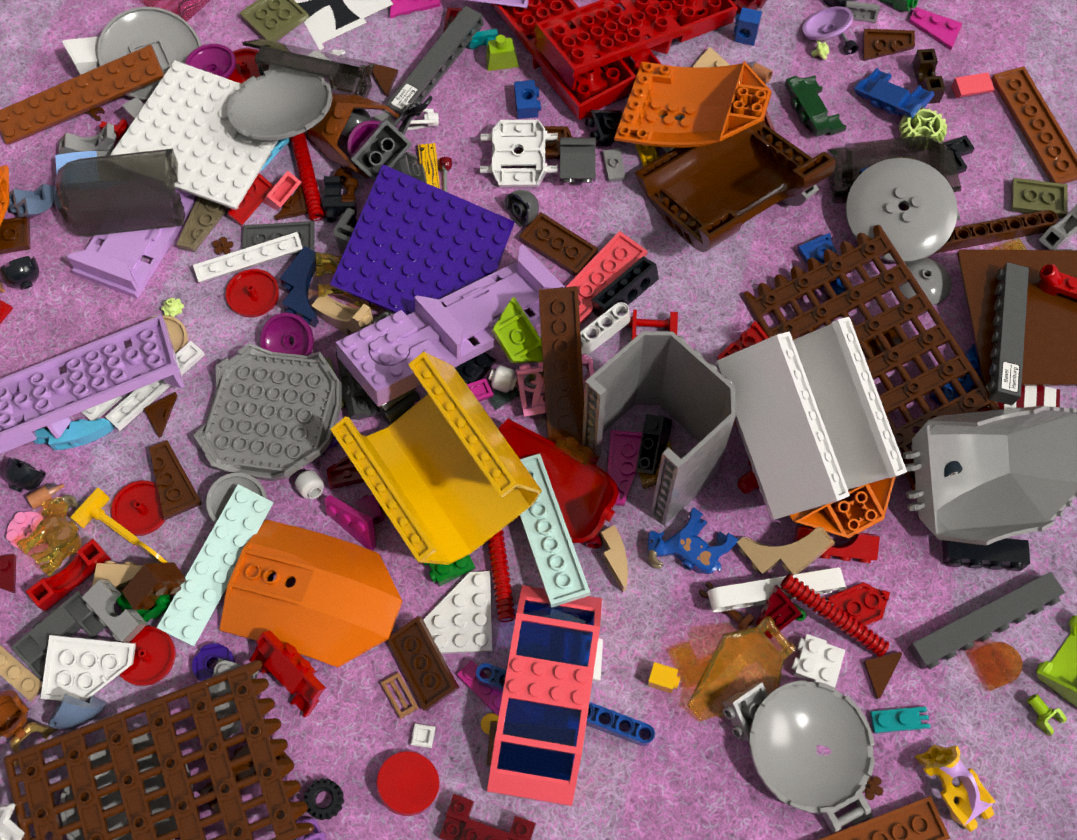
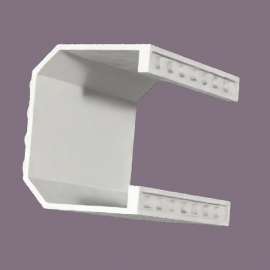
M850 317L833 321L832 324L795 340L792 339L790 332L778 334L716 361L715 366L718 372L723 377L729 378L733 386H735V421L771 519L775 520L839 501L850 496L849 489L882 479L893 478L907 472Z

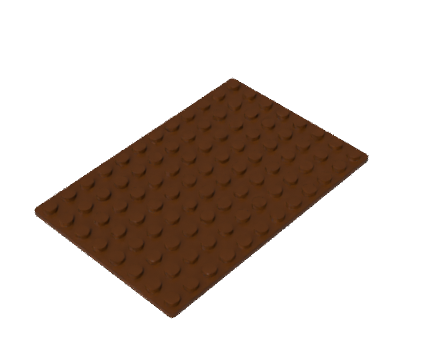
M959 250L957 256L984 385L988 386L991 381L989 369L992 365L990 354L993 349V342L991 339L995 330L993 320L996 316V311L994 310L997 300L995 290L998 285L996 275L998 270L1002 269L1008 262L1029 268L1021 386H1077V299L1061 293L1053 296L1043 292L1038 286V282L1041 279L1039 272L1047 264H1054L1059 272L1077 278V250Z

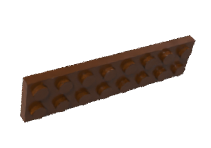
M578 287L538 289L547 439L554 443L580 442L583 435L584 388Z

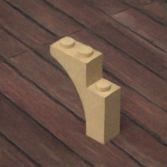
M322 292L311 305L312 310L318 317L348 336L351 332L355 333L374 324L371 309L365 304L360 308L350 307Z
M817 527L801 540L784 546L761 544L749 537H742L737 541L740 546V552L745 557L748 556L753 562L751 563L752 567L758 573H768L783 561L784 569L788 573H793V575L799 574L835 544L822 527Z

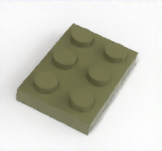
M1021 178L1012 179L1011 211L1034 213L1052 210L1060 218H1064L1068 214V184Z

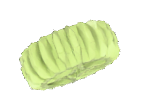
M930 107L928 109L920 108L913 119L903 115L899 123L900 138H904V143L910 142L909 147L915 145L916 150L921 147L922 151L926 147L931 150L935 145L941 144L947 134L946 119H942V114H937V110L931 111Z

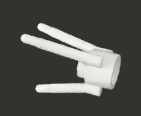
M403 102L404 106H407L409 104L407 102ZM426 108L423 112L427 114H424L423 120H411L410 124L422 125L409 126L407 131L438 127V113H433V109Z

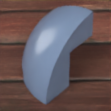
M42 184L34 192L13 189L9 192L10 204L8 207L11 212L17 213L18 217L39 215L53 205L56 197V186Z
M65 694L60 705H57L47 727L66 730L83 726L97 717L107 702L91 696L87 703Z

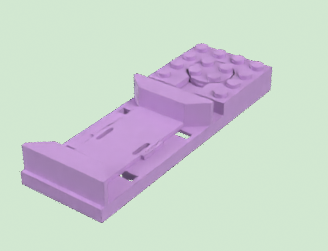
M134 173L87 248L67 256L74 267L72 272L76 276L138 299L191 213L198 196ZM136 190L135 194L131 195L132 191ZM173 206L183 207L184 210L182 213L172 209ZM101 240L104 241L102 246L98 245ZM143 255L153 259L150 264L141 261Z
M521 245L517 262L439 300L417 295L414 297L415 312L406 315L400 310L337 341V357L379 407L422 385L408 364L423 351L457 367L499 345L491 330L513 297L516 298L523 311L529 308L535 314L532 317L526 314L534 327L540 324L538 289L565 286L524 245ZM474 337V339L477 340L479 344L473 346V344L468 339Z
M159 315L1 378L0 454L36 440L35 430L45 426L48 427L56 439L60 438L71 422L70 416L161 379L166 384L179 388L185 387L168 327L163 316ZM131 339L132 346L125 348L124 341ZM66 365L67 372L60 374L59 367Z

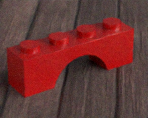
M796 525L794 542L806 537L816 528ZM858 533L846 544L831 546L819 558L830 559L831 556H839L838 559L843 561H851V558H857L862 563H871V560L877 561L880 536Z
M92 539L76 551L74 560L64 570L54 576L42 578L25 592L37 607L46 612L94 574L97 563L110 561L111 557L97 541Z

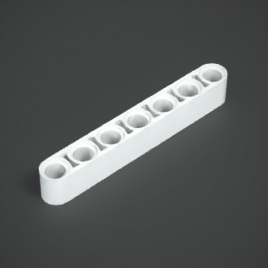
M622 302L615 304L580 331L582 354H587L588 356L630 322L631 317L627 304ZM528 374L524 378L526 386L535 388L536 385L530 384V380H535L536 376Z
M841 568L793 575V578L797 577L799 582L803 581L804 585H808L809 589H814L815 593L818 592L820 595L832 593L834 590L843 591L846 589ZM786 576L710 589L707 593L712 612L765 605L774 586L777 584L780 587L781 582ZM786 589L782 590L790 600L796 599V597L793 598L791 596V593H786Z

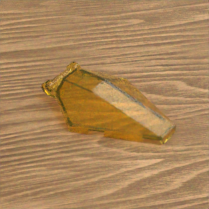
M770 616L765 617L757 627L723 634L687 706L702 722L715 716H724L723 709L725 707L722 702L737 692L745 691L756 682H763L769 695L779 688L784 660L795 651L796 647L792 642L787 641L774 625V620ZM768 630L782 646L780 652L764 635V632Z

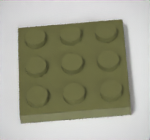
M257 0L240 12L241 18L270 46L309 18L308 13L294 0Z

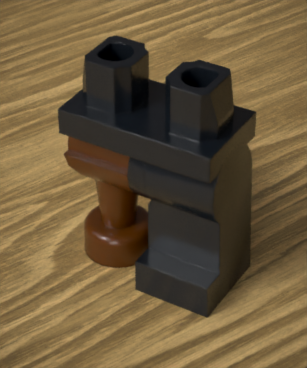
M324 176L323 210L327 222H336L337 215L345 213L347 208L353 209L355 215H357L358 206L354 191L358 189V181L354 178L345 179L344 188L347 192L346 195H342L340 176Z

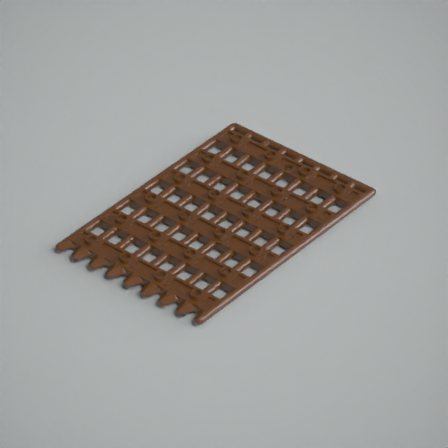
M875 225L873 228L875 238L871 239L865 233H859L857 235L858 247L855 248L849 242L842 241L840 244L842 255L838 256L832 250L826 249L824 252V264H821L815 258H809L807 261L808 272L805 273L801 268L793 266L791 269V281H788L782 275H776L774 278L775 289H771L765 283H760L758 285L759 297L756 298L747 291L742 294V297L759 326L769 338L790 332L792 339L795 340L807 333L813 332L822 325L828 326L832 324L831 321L840 316L842 318L850 317L848 312L858 308L866 321L855 325L852 319L851 322L861 349L868 359L866 362L872 379L874 380L879 377L887 392L879 395L898 449L905 453L912 451L908 448V446L912 445V439L916 435L912 429L915 427L921 429L930 419L943 415L979 412V410L987 406L990 407V411L1001 409L996 401L989 400L990 392H988L981 378L882 227ZM890 253L897 264L889 270L886 269L880 260V257ZM873 261L880 274L870 279L863 266ZM854 270L858 272L863 280V283L853 287L846 274ZM837 279L841 280L847 290L839 295H836L830 285L831 282ZM908 282L916 295L906 300L899 286ZM823 287L830 299L820 304L813 291ZM890 291L893 292L899 304L891 308L888 307L882 295ZM806 295L814 308L803 312L796 300ZM875 299L882 313L872 317L865 304ZM790 304L797 316L787 321L779 308ZM773 312L780 325L770 329L763 317ZM927 312L936 324V326L928 330L924 328L918 318ZM909 321L912 322L919 333L910 339L901 327V325ZM894 329L902 343L891 347L884 334ZM875 338L878 339L884 349V352L874 356L867 345V342ZM946 343L949 344L956 357L948 361L944 359L938 347ZM928 352L932 353L939 364L928 370L920 357ZM913 360L922 374L911 379L903 365ZM894 369L898 371L904 383L895 388L886 373ZM967 374L977 387L966 393L958 380ZM949 383L952 384L959 395L958 398L950 402L941 390V387ZM934 392L942 406L931 411L923 396ZM916 400L925 415L914 420L905 405ZM899 409L907 424L899 428L895 427L888 415Z
M255 660L5 756L3 762L12 801L16 805L14 809L18 827L25 832L22 840H47L46 835L48 832L53 833L51 840H64L63 835L81 828L85 840H113L128 833H131L133 840H174L179 837L181 840H207L204 827L221 820L224 822L227 833L210 840H254L252 832L271 824L276 837L270 840H294L313 832L314 826L312 823L296 822L307 811V803L304 801L290 802V798L301 789V783L297 780H283V777L294 769L295 764L291 759L277 760L276 758L287 749L288 742L283 738H270L272 734L280 729L282 722L278 718L264 719V715L275 707V701L272 698L258 699L257 697L268 688L269 682L265 678L252 679L251 677L262 668V661ZM228 680L232 692L212 699L209 687ZM187 696L190 708L171 715L168 703ZM234 700L238 712L218 719L215 707ZM146 712L149 724L129 731L126 719ZM193 716L196 728L177 735L174 723ZM240 720L244 732L224 739L221 727ZM103 728L106 740L87 747L85 735ZM151 732L154 744L135 751L132 739ZM199 736L202 749L183 756L180 743ZM247 740L250 753L230 760L227 748ZM61 744L64 756L45 763L42 751ZM109 748L112 761L93 768L90 755ZM157 752L160 765L141 772L138 759ZM205 757L208 769L188 776L185 764ZM15 761L19 762L21 770L19 774L15 772L13 763ZM253 761L256 774L237 781L233 768ZM66 765L69 777L50 784L47 772ZM114 769L117 782L98 789L95 776ZM162 773L166 786L146 793L143 781ZM211 777L214 790L194 797L191 785ZM23 781L26 794L21 796L18 783ZM259 782L263 795L243 802L240 789ZM72 786L74 798L55 806L53 792ZM120 790L123 803L104 810L101 797ZM168 794L172 807L152 814L149 801ZM217 799L220 812L201 819L197 806ZM25 803L29 804L31 815L27 817L23 805ZM266 803L269 816L249 823L246 810ZM77 807L80 820L61 827L58 814ZM125 811L129 824L109 831L106 818ZM174 816L177 829L158 836L155 823ZM28 825H34L36 837L31 838Z

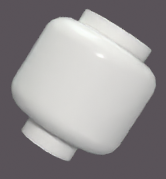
M500 365L496 370H491L488 380L492 381L491 387L493 389L508 393L514 389L517 376H515L513 369Z
M308 470L298 475L295 480V487L303 498L316 499L322 494L324 483L315 471Z

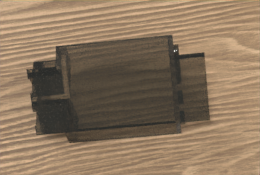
M265 39L242 42L244 46L260 49L259 53H256L255 62L261 76L264 75V71L269 69V65L329 77L331 89L349 92L351 95H359L364 98L369 96L372 88L370 76L375 66L373 62Z
M930 134L845 144L844 148L827 149V154L836 161L834 172L827 177L832 203H846L849 191L860 175V169L893 158H909L926 163L946 178L953 192L961 191L953 150H947L943 142Z

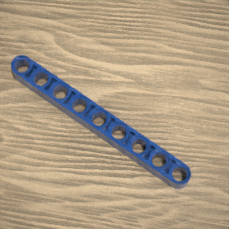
M483 663L476 670L477 682L503 693L504 686L500 685L499 681L506 677L507 670ZM483 670H488L491 673V677L483 679L479 674ZM524 701L580 723L581 715L578 710L562 709L557 706ZM589 702L588 710L590 715L587 717V726L640 746H646L654 739L655 731L651 725ZM599 716H608L609 724H601ZM622 722L628 724L629 731L622 732L619 729V724ZM640 730H645L649 733L648 740L640 738Z

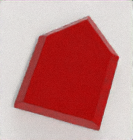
M862 582L833 594L826 599L831 601L830 604L834 603L836 608L840 607L841 611L847 612V615L850 614L852 619L855 618L857 622L867 626L883 619L890 592L879 590Z

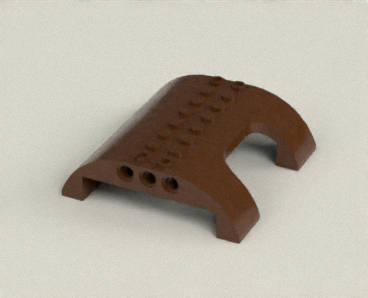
M764 118L763 121L720 142L702 147L674 148L636 171L635 175L649 201L665 222L693 248L700 252H707L738 233L741 225L784 199L801 194L830 176L834 172L836 161L826 152H822L814 158L810 157L768 127Z

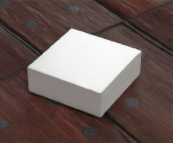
M414 724L411 746L432 749L436 727Z

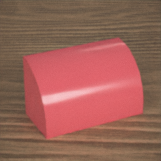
M988 72L956 77L951 85L956 98L994 91Z
M287 171L267 194L263 203L273 209H280L301 184V181Z

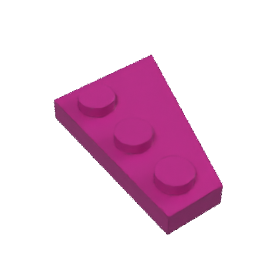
M917 7L914 8L909 23L924 33H928L936 41L946 45L949 50L952 49L963 24Z
M331 495L324 499L327 515L365 548L373 551L376 548L373 518Z

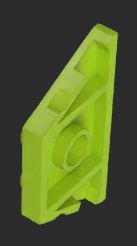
M513 297L491 332L511 363L541 362V338L516 298Z

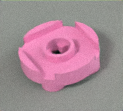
M31 511L19 512L9 523L6 538L15 548L29 551L38 545L40 546L46 540L49 528H45L47 522L40 514ZM30 526L32 532L24 536L23 530Z

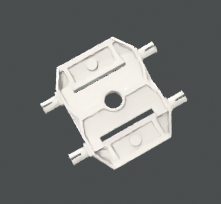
M500 120L493 128V131H491V134L481 133V141L492 142L493 152L492 164L490 166H480V174H493L499 188L539 187L545 174L557 173V165L547 166V163H545V144L547 140L558 141V133H547L539 120ZM521 147L523 152L516 154L514 152L515 148ZM501 166H536V168H501Z

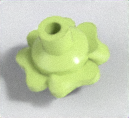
M817 41L816 49L811 51L813 57L819 56L825 60L827 59L826 55L830 51L826 42L821 43V41Z
M175 298L164 301V306L161 307L165 316L175 317L182 313L181 309L184 308V305L180 299L175 300Z

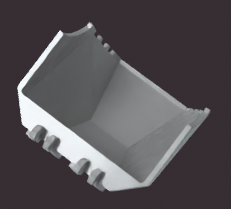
M1033 406L943 415L928 420L913 437L912 451L903 453V458L905 459L914 458V463L906 464L905 467L907 471H915L916 480L915 490L907 492L906 497L909 499L917 498V502L908 504V510H918L919 519L937 539L987 546L1008 537L1036 531L1042 532L1054 525L1053 520L1057 516L1061 517L1063 510L1066 507H1071L1073 505L1072 500L1077 497V409ZM958 461L961 464L963 470L959 474L944 477L946 464Z

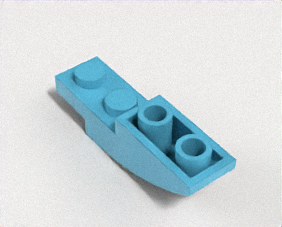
M99 418L95 421L79 419L70 422L69 429L66 428L61 437L57 439L49 429L40 428L35 430L37 439L33 440L35 444H49L53 450L70 449L88 444L113 431L114 426L109 420Z

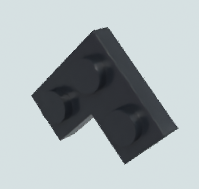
M967 135L935 145L933 150L951 177L966 171L967 166L961 156L973 153L975 148Z

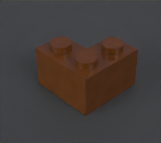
M174 562L145 563L122 590V593L134 610H148L155 605V601L160 595L176 594L181 590V584L187 580Z

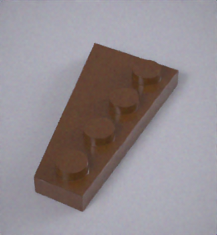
M168 440L149 447L164 521L200 506L201 500Z

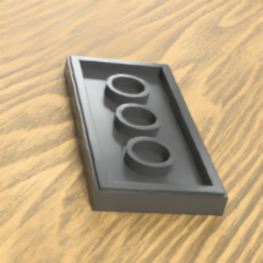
M315 222L243 225L242 249L298 232L302 246L315 251Z

